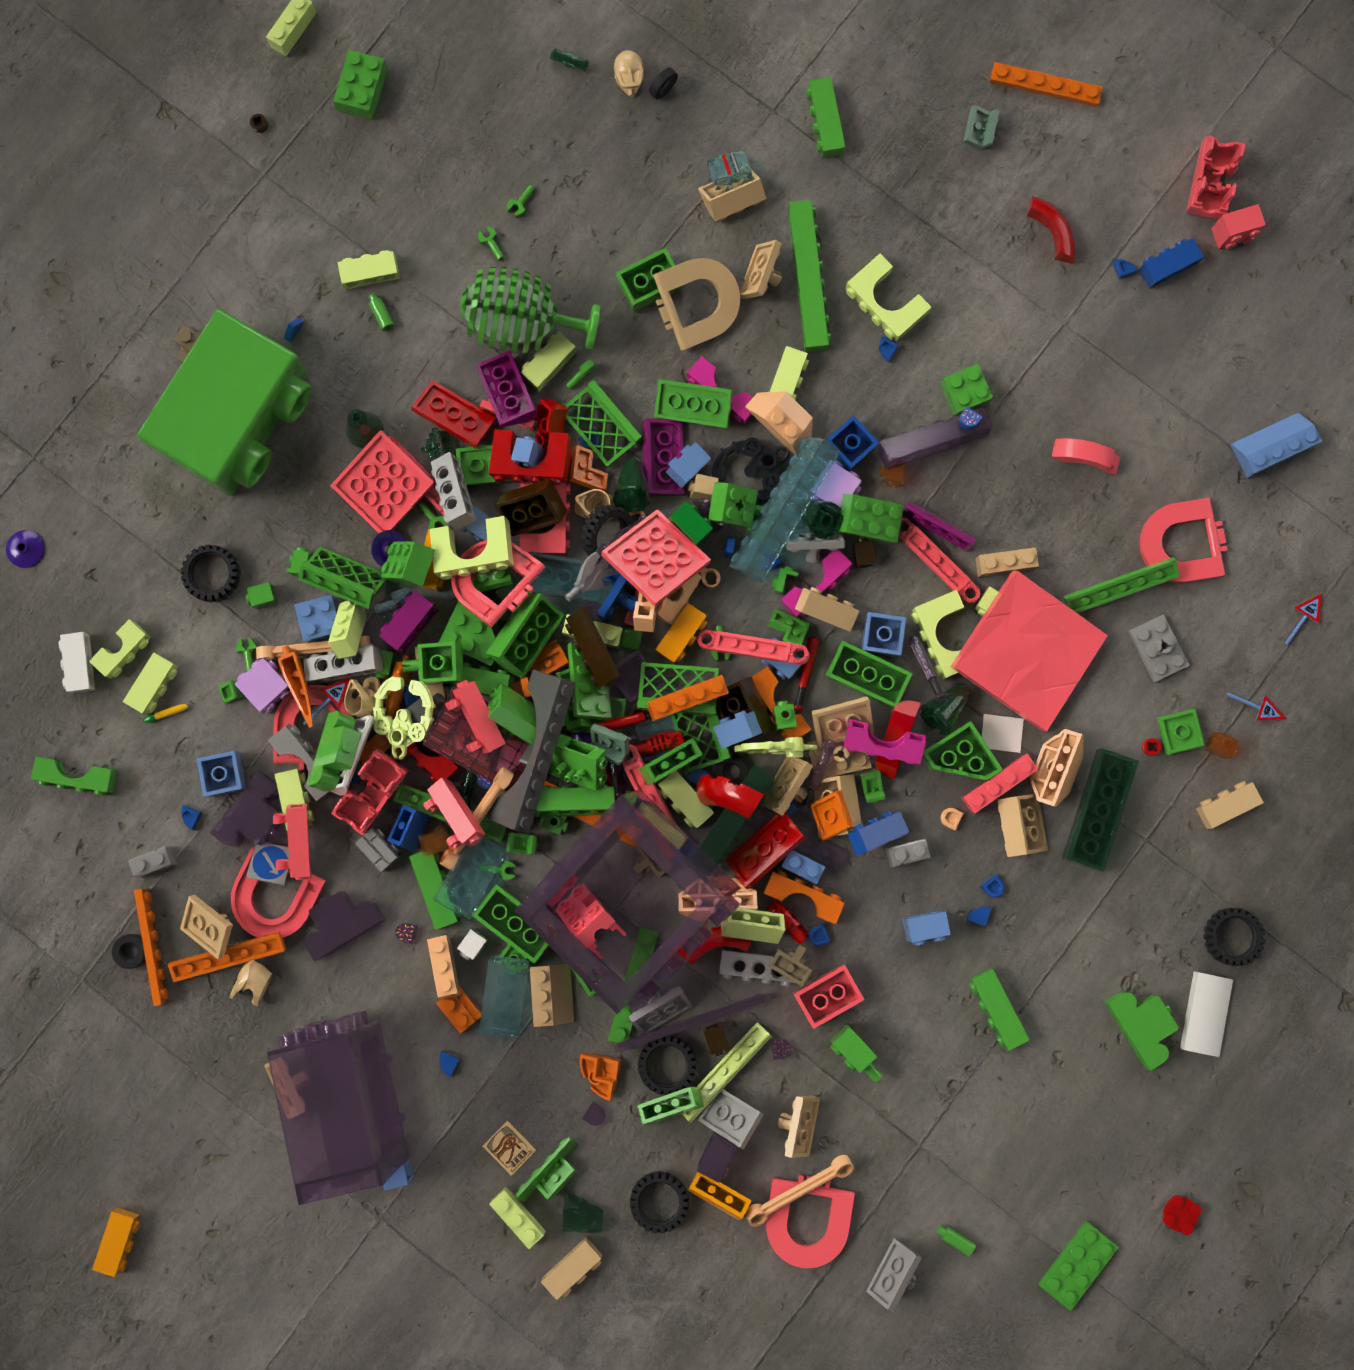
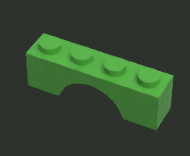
M35 757L31 780H37V784L43 786L55 783L57 784L56 788L67 790L69 786L75 787V791L87 793V789L94 790L96 795L106 796V792L113 793L117 770L92 766L90 771L84 776L72 778L64 771L61 761Z

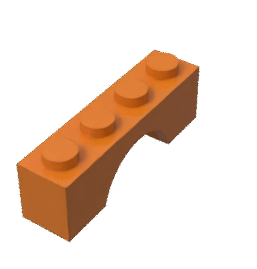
M767 666L752 676L765 708L771 714L770 720L776 727L773 707L776 706L774 702V689L778 684V680ZM784 712L781 714L783 718H788L789 714ZM801 714L795 715L796 728L785 729L780 732L784 740L785 738L802 737L811 731V728Z
M720 675L651 700L646 705L654 722L693 706L729 694L723 676Z
M777 870L776 873H771L764 889V894L780 901L793 893L805 894L814 902L817 917L833 924L837 923L845 904L841 901L842 897L833 893L830 896L823 894L824 890L814 885L812 888L805 886V881L796 877L793 881L787 878V873Z

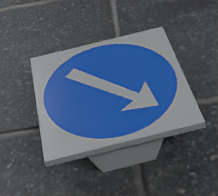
M256 841L246 878L285 885L289 869L276 870L277 859H289V848Z

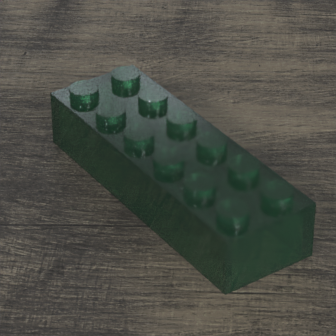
M1103 748L1096 750L1062 860L1097 872H1104L1139 763L1138 760Z
M755 764L742 782V784L760 792L763 796L766 792L770 793L776 785L774 782L775 777ZM763 797L756 808L760 809L765 799ZM725 808L689 863L708 876L712 873L716 874L722 866L720 863L721 859L728 857L733 849L731 844L734 840L738 842L744 833L741 829L745 824H750L754 815L752 814L747 819Z

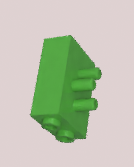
M502 683L498 688H494L489 695L488 718L495 721L496 725H501L499 728L500 733L505 734L508 731L510 736L517 735L533 746L536 735L535 705Z
M560 734L549 767V774L564 779L566 782H572L596 791L601 785L605 784L607 779L606 750Z

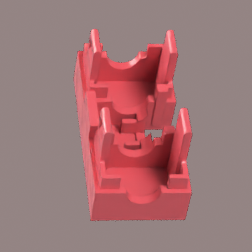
M1206 136L1199 150L1186 213L1219 220L1222 215L1228 213L1230 201L1235 196L1237 184L1234 183L1232 187L1231 184L1221 186L1222 183H1219L1222 175L1232 178L1236 173L1239 161L1243 158L1246 144L1239 142L1224 144L1220 143L1217 137Z
M380 749L374 750L358 772L362 780L366 779L368 781L365 789L361 793L352 788L348 789L331 814L341 821L347 822L355 831L364 836L410 770Z
M584 883L577 886L566 900L559 903L555 910L575 939L586 949L589 948L600 959H603V956L596 949L598 945L594 943L596 941L594 935L598 929L607 930L609 928L612 932L617 929L623 936H626L625 931L615 922L613 916L602 906L599 899Z

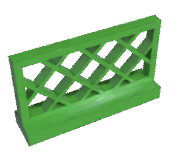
M594 380L564 405L568 409L570 407H578L577 417H571L566 413L565 419L607 468L632 447L642 442V436ZM587 393L592 397V405L581 404L582 397ZM581 408H592L591 418L580 417ZM594 409H602L605 412L604 419L593 418ZM579 421H590L589 431H581ZM593 422H602L603 432H593ZM606 423H614L616 425V433H605ZM591 435L602 436V444L593 445L591 443ZM605 436L616 437L615 447L604 446ZM618 437L627 438L630 442L626 447H617ZM603 449L614 450V457L607 461L603 457Z
M319 547L307 562L304 561L301 564L298 580L367 609L371 607L373 599L387 582L386 579L381 578V571L323 547ZM320 554L327 556L328 558L321 559ZM337 563H344L346 565L338 566ZM324 564H332L333 567L325 568ZM354 570H361L364 573H355ZM342 571H350L351 574L343 575ZM372 577H378L381 580L373 581ZM367 578L368 581L360 582L359 579Z
M641 662L638 710H648L646 703L657 699L655 698L657 695L662 697L661 692L668 686L676 692L671 684L680 677L686 684L684 688H687L697 679L704 682L701 676L706 672H714V678L717 677L719 668ZM645 667L654 668L658 674L649 680L645 676ZM667 669H673L677 674L670 682L662 675ZM687 670L693 671L697 676L689 684L681 676ZM661 676L667 684L658 691L652 682ZM649 684L657 692L651 698L643 697V689ZM716 699L712 700V703H702L678 713L715 716Z
M717 709L715 716L706 715L707 720L704 726L695 722L698 714H694L692 719L684 716V713L671 715L675 731L681 730L678 724L682 717L691 721L686 732L681 730L684 733V741L688 735L696 739V744L700 741L708 746L704 755L700 756L701 760L697 766L691 767L690 762L686 764L688 773L724 761L733 760L730 746L721 748L713 728L719 725V720H721ZM693 723L702 727L698 737L689 734ZM705 729L712 732L713 735L709 744L701 740ZM710 748L717 750L718 759L711 761L706 758Z

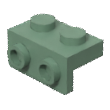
M977 105L972 106L963 142L980 150L991 146L995 139L994 133L999 121V110L995 109L989 112Z
M597 724L591 727V745L605 749L607 760L620 765L630 752L628 736Z

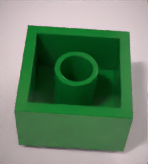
M686 501L669 517V521L700 548L711 537L712 523L706 517L702 518L698 514L699 510L695 505H689Z

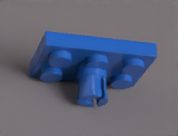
M622 575L618 578L597 613L599 620L604 623L607 620H612L616 613L615 607L617 604L631 612L635 610V604L639 598L626 591L627 587L631 588L633 585Z

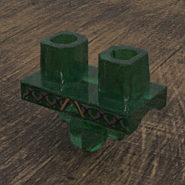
M432 428V432L428 434L429 439L424 440L425 446L421 448L422 453H428L429 458L435 457V459L448 452L455 456L452 447L443 449L442 443H447L450 440L448 432Z

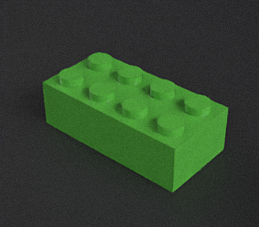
M527 591L529 596L519 607H516L517 609L511 614L486 652L487 655L510 674L521 678L525 677L565 616L548 599L537 592L530 593Z
M842 640L824 678L864 697L867 696L869 699L893 710L899 704L913 673Z
M499 884L494 886L472 915L534 964L560 932Z

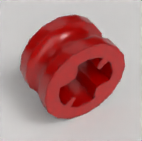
M1154 738L1147 739L1142 744V751L1148 756L1157 755L1161 751V743ZM1154 743L1156 750L1149 751L1147 744Z

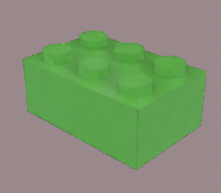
M348 50L333 100L337 111L373 120L388 71L385 59Z
M666 248L616 272V281L633 312L661 299L653 275L675 266ZM683 285L670 290V294L683 288Z
M843 494L836 532L883 542L897 543L904 505L855 494Z
M393 542L388 549L389 556L387 562L382 566L381 578L399 585L423 587L435 550L417 542Z

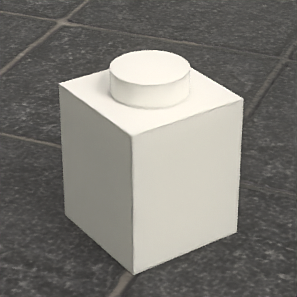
M470 929L457 948L460 950L459 954L466 960L470 958L474 960L488 939L476 930Z

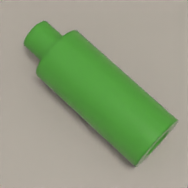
M375 293L369 295L371 301L369 305L381 330L387 331L393 328L394 323L382 299L377 298Z
M941 1225L938 1227L936 1232L942 1235L941 1239L968 1257L973 1253L976 1246L975 1243L950 1227L944 1228Z

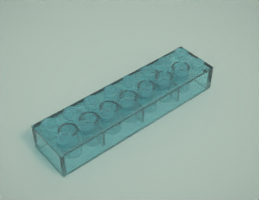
M806 437L801 441L799 450L790 459V465L787 470L780 476V482L771 491L770 498L761 508L757 520L752 523L751 531L742 540L738 552L733 555L729 565L730 568L745 578L758 582L764 581L835 462L840 450L823 438Z

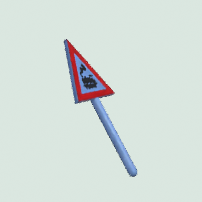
M1322 594L1294 607L1304 616L1286 640V645L1291 642L1307 617L1319 624Z
M351 678L320 689L329 698L312 714V719L331 700L339 708L341 707Z
M1231 693L1226 694L1228 697L1258 709L1256 721L1286 719L1266 695H1264L1261 706Z

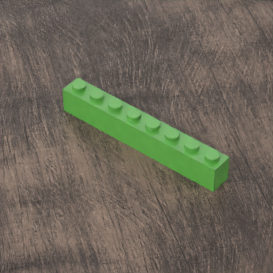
M811 200L789 202L788 215L805 353L827 351L829 344H831V333H827L829 316L825 315L824 309L827 308L826 296L823 297L822 290H825L824 278L820 276V272L823 271L822 260H818V254H820L821 250L820 242H816V236H818V225L814 224L816 208L815 206L812 207Z

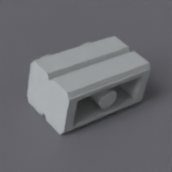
M371 828L355 844L380 872H385L401 857L398 854L400 850L394 843L389 844L385 840L387 836L380 828L377 830Z
M926 839L885 848L890 867L930 858Z
M164 846L128 860L134 878H143L177 865L171 846Z

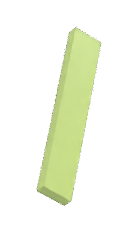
M758 1022L698 1084L697 1087L700 1089L704 1107L682 1114L690 1123L772 1037Z

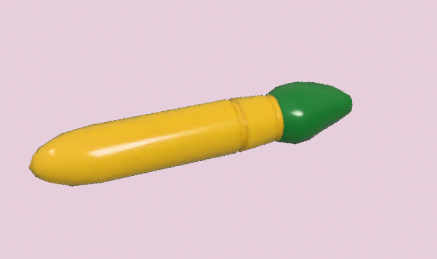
M180 704L155 714L151 713L142 721L153 723L158 719L185 711L188 705Z

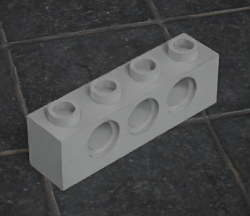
M451 452L431 462L433 469L431 473L437 484L435 485L436 491L440 495L441 500L439 503L444 510V521L448 526L458 531L476 521L460 460Z
M374 644L362 645V648L357 649L355 656L338 659L334 651H329L327 655L312 654L310 655L311 658L303 659L305 680L312 684L384 671L382 649L375 647Z
M723 949L721 951L719 974H723V978L734 979L735 976H740L743 981L754 982V978L762 979L761 983L773 984V981H781L783 986H792L795 983L783 975L775 976L773 974V969L768 965L774 956ZM743 961L745 963L744 970L736 971L734 968L735 962ZM757 963H762L765 967L764 971L760 974L754 972V966Z

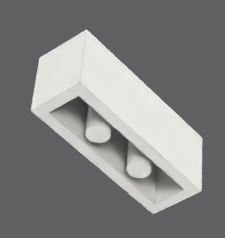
M85 632L60 635L59 649L62 652L63 658L60 664L64 671V678L62 680L64 689L72 694L95 691L93 665L89 662L92 659L90 635Z

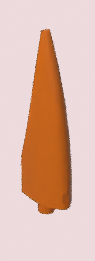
M289 646L282 647L284 656L277 659L286 683L309 728L313 727L310 697L300 657L297 652L291 653Z
M405 655L402 656L401 662H395L391 677L403 678L404 688L406 684L409 685L412 672L404 673L403 667H408L402 665L403 660L410 659L409 656ZM404 688L388 693V698L385 702V714L392 717L393 720L403 701Z

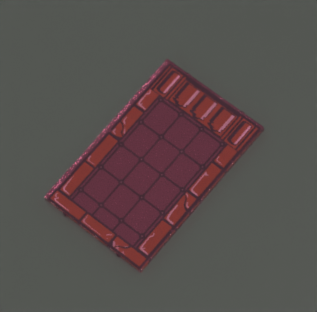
M455 683L452 690L457 688L456 684L458 683ZM453 691L448 695L446 702L456 698ZM484 699V701H485V703H486V705H487V707H488V705H489L490 702ZM444 704L422 745L493 784L498 771L502 767L514 773L511 782L504 789L507 792L518 781L526 768L519 761L529 743L517 735L510 736L507 731L505 734L501 733L506 744L489 753H483L481 748L474 752H469L466 745L477 739L460 705L452 710H448Z

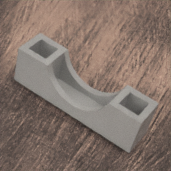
M289 723L270 737L268 742L279 755L293 754L305 762L308 768V779L304 787L317 801L329 791L323 792L307 786L316 756L312 752L313 748L309 742L304 741L300 737L301 733L298 728Z

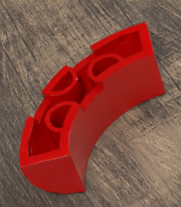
M1032 196L1027 216L1039 221L1051 231L1055 244V260L1073 264L1075 241L1066 218L1052 204Z
M541 399L537 409L539 417L535 418V422H538V434H535V439L547 451L549 433H564V422L568 408L556 401ZM572 455L570 457L569 472L571 471Z
M908 700L897 704L892 711L883 741H895L906 732H911L921 703ZM877 755L875 760L877 769L883 775L895 779L901 760H889L884 756Z
M703 775L698 780L696 786L697 796L703 805L720 806L734 811L747 819L752 815L763 797V794L742 783L734 785L731 779L717 776L716 779H713L711 775Z
M716 926L692 936L681 946L676 955L693 965L702 954L713 948L733 946L747 951L753 940L722 936L721 926Z

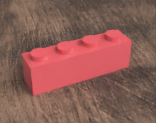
M1028 753L1023 754L1003 768L1001 772L981 783L961 797L970 812L975 814L1039 769Z

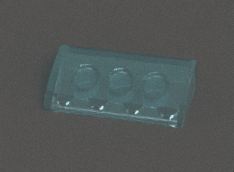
M482 837L481 841L474 846L465 845L458 861L449 870L433 900L471 919L502 862L506 850L485 837Z
M495 955L490 956L480 1021V1035L500 1037L520 1035L530 961Z

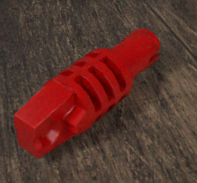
M681 730L666 732L646 739V742L633 746L637 748L640 755L649 752L650 754H656L684 743V737Z

